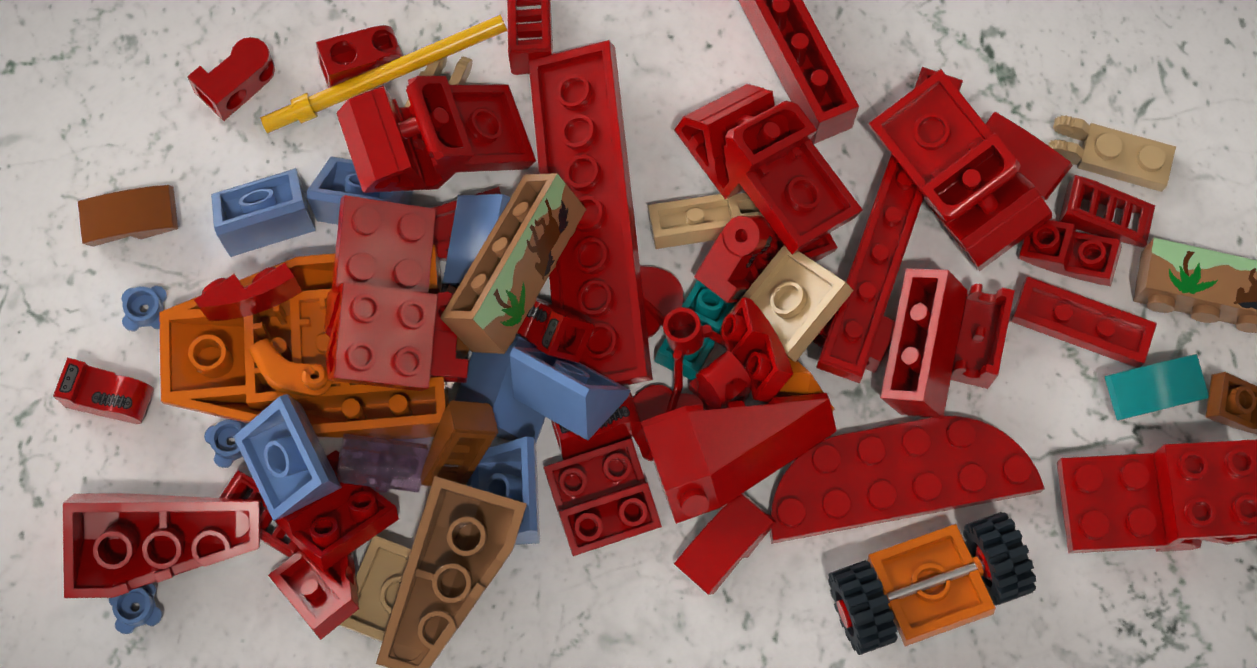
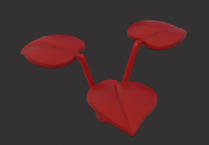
M640 266L648 338L655 335L660 326H662L668 344L674 351L673 391L664 385L657 384L648 386L638 392L633 400L640 420L644 421L689 405L701 404L704 410L703 402L698 396L681 393L683 388L684 355H691L697 352L702 347L706 337L726 348L722 335L713 331L710 325L702 326L696 312L682 307L684 304V291L681 283L674 275L656 267ZM642 428L633 438L643 458L653 461Z

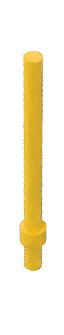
M498 15L309 96L308 93L295 97L290 100V105L260 117L265 131L270 133L298 120L302 124L318 117L317 112L506 32L507 28L501 15Z

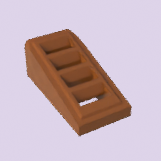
M454 400L449 402L442 415L420 475L421 485L432 486L434 476L463 485L467 484L498 434L493 408L490 404ZM443 465H458V467H449Z

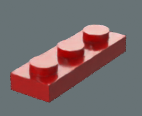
M1028 276L1023 282L1010 321L1136 368L1142 367L1145 364L1157 325L1156 322Z

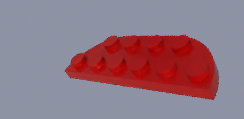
M960 416L932 417L846 433L823 440L800 455L787 469L777 487L771 505L770 516L776 521L770 530L771 544L1041 493L1045 488L1036 466L1022 447L1001 430L979 420Z

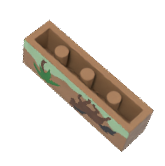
M558 173L524 174L440 317L471 352L506 353L586 211V208Z
M1154 237L1141 252L1133 301L1147 304V308L1155 312L1170 313L1178 311L1191 314V318L1199 322L1215 323L1222 321L1235 324L1236 328L1240 331L1257 333V260Z

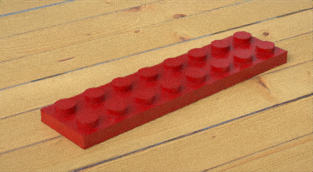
M608 40L529 60L539 174L558 173L586 208L576 227L575 233L569 239L554 270L549 275L552 304L595 325L579 361L580 363L622 386L653 380L615 46ZM567 325L561 339L565 348L569 347L575 340V327Z

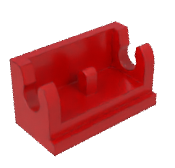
M974 284L970 287L966 296L951 380L988 389L999 374L1015 290L1002 287L997 290L996 294H986L982 292V284Z

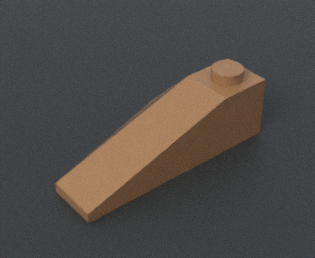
M434 476L376 664L388 668H431L512 553L527 503Z

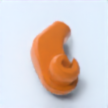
M269 338L262 339L249 348V352L264 379L275 390L318 397L325 394L331 387L332 381H328L327 368L316 363L303 364L288 361L278 352Z

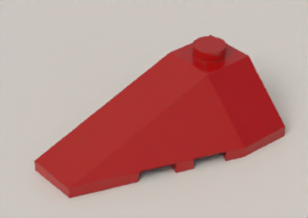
M827 393L775 397L768 404L745 406L743 401L728 402L727 408L703 410L701 404L689 405L641 421L661 487L676 524L721 508L837 432Z
M128 493L73 494L63 502L64 598H114L129 593L133 589L154 582L158 583L173 578L175 575L202 566L206 567L260 548V500Z

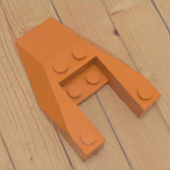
M433 245L428 293L437 294L442 292L441 271L436 247ZM335 253L298 256L285 261L303 292L263 312L238 319L208 321L194 301L196 298L159 312L161 402L166 405L249 423L279 396L288 394L302 404L317 437L406 440L435 437L442 415L449 404V391L444 377L430 378L429 389L424 391L362 384L352 385V383L332 381L330 389L318 397L280 392L268 385L249 352V348L265 338H269L278 352L288 361L303 364L316 363L326 368L325 355L330 337L325 334L324 326L328 292L332 290ZM282 262V263H280V264H277V265H275V266H272V267H278L279 265L283 264L284 262ZM258 273L240 279L239 281L245 288L252 284L253 278Z

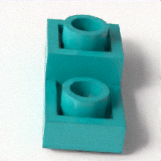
M697 280L682 307L692 309L699 316L702 326L710 325L713 331L721 335V325L737 302L727 303ZM706 337L702 347L697 352L691 355H684V377L690 380L696 378V373L703 368L714 348L715 341ZM665 338L657 351L654 362L674 371V351L670 348L667 338Z
M1197 354L1105 376L1117 421L1204 400L1209 397Z

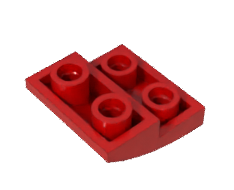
M632 438L543 466L572 556L662 527Z
M337 450L327 455V458L342 488L275 521L300 550L323 571H326L399 520L396 506L367 484L364 471ZM262 498V499H261L262 504H263L264 508L267 510V512L269 513V511H268V509H267V507H266V504H265V502H264V500H263V498Z

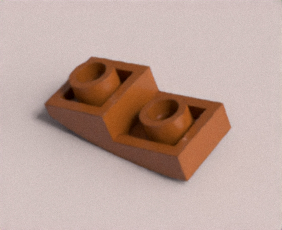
M170 185L124 190L78 201L82 244L92 247L130 236L145 239L178 229L174 187Z
M1226 372L1212 374L1206 418L1257 435V386Z

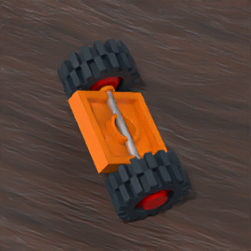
M999 512L966 524L963 531L966 542H964L957 525L953 524L869 554L867 561L864 560L830 572L828 574V583L831 587V597L835 601L834 607L836 612L839 613L842 628H845L848 641H851L854 651L858 655H862L895 643L898 638L897 630L904 646H908L991 616L995 612V605L997 606L1033 593L1036 589L1034 584L1036 582V575L1031 570L1034 569L1033 562L1028 558L1027 553H1029L1027 545L1022 543L1023 536L1021 532L1015 530V522L1012 518L1009 519L1008 514L1005 512Z

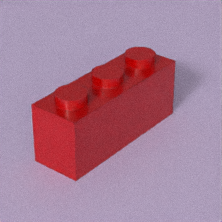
M909 268L905 270L880 396L883 401L900 415L944 418L967 296V289L949 270Z

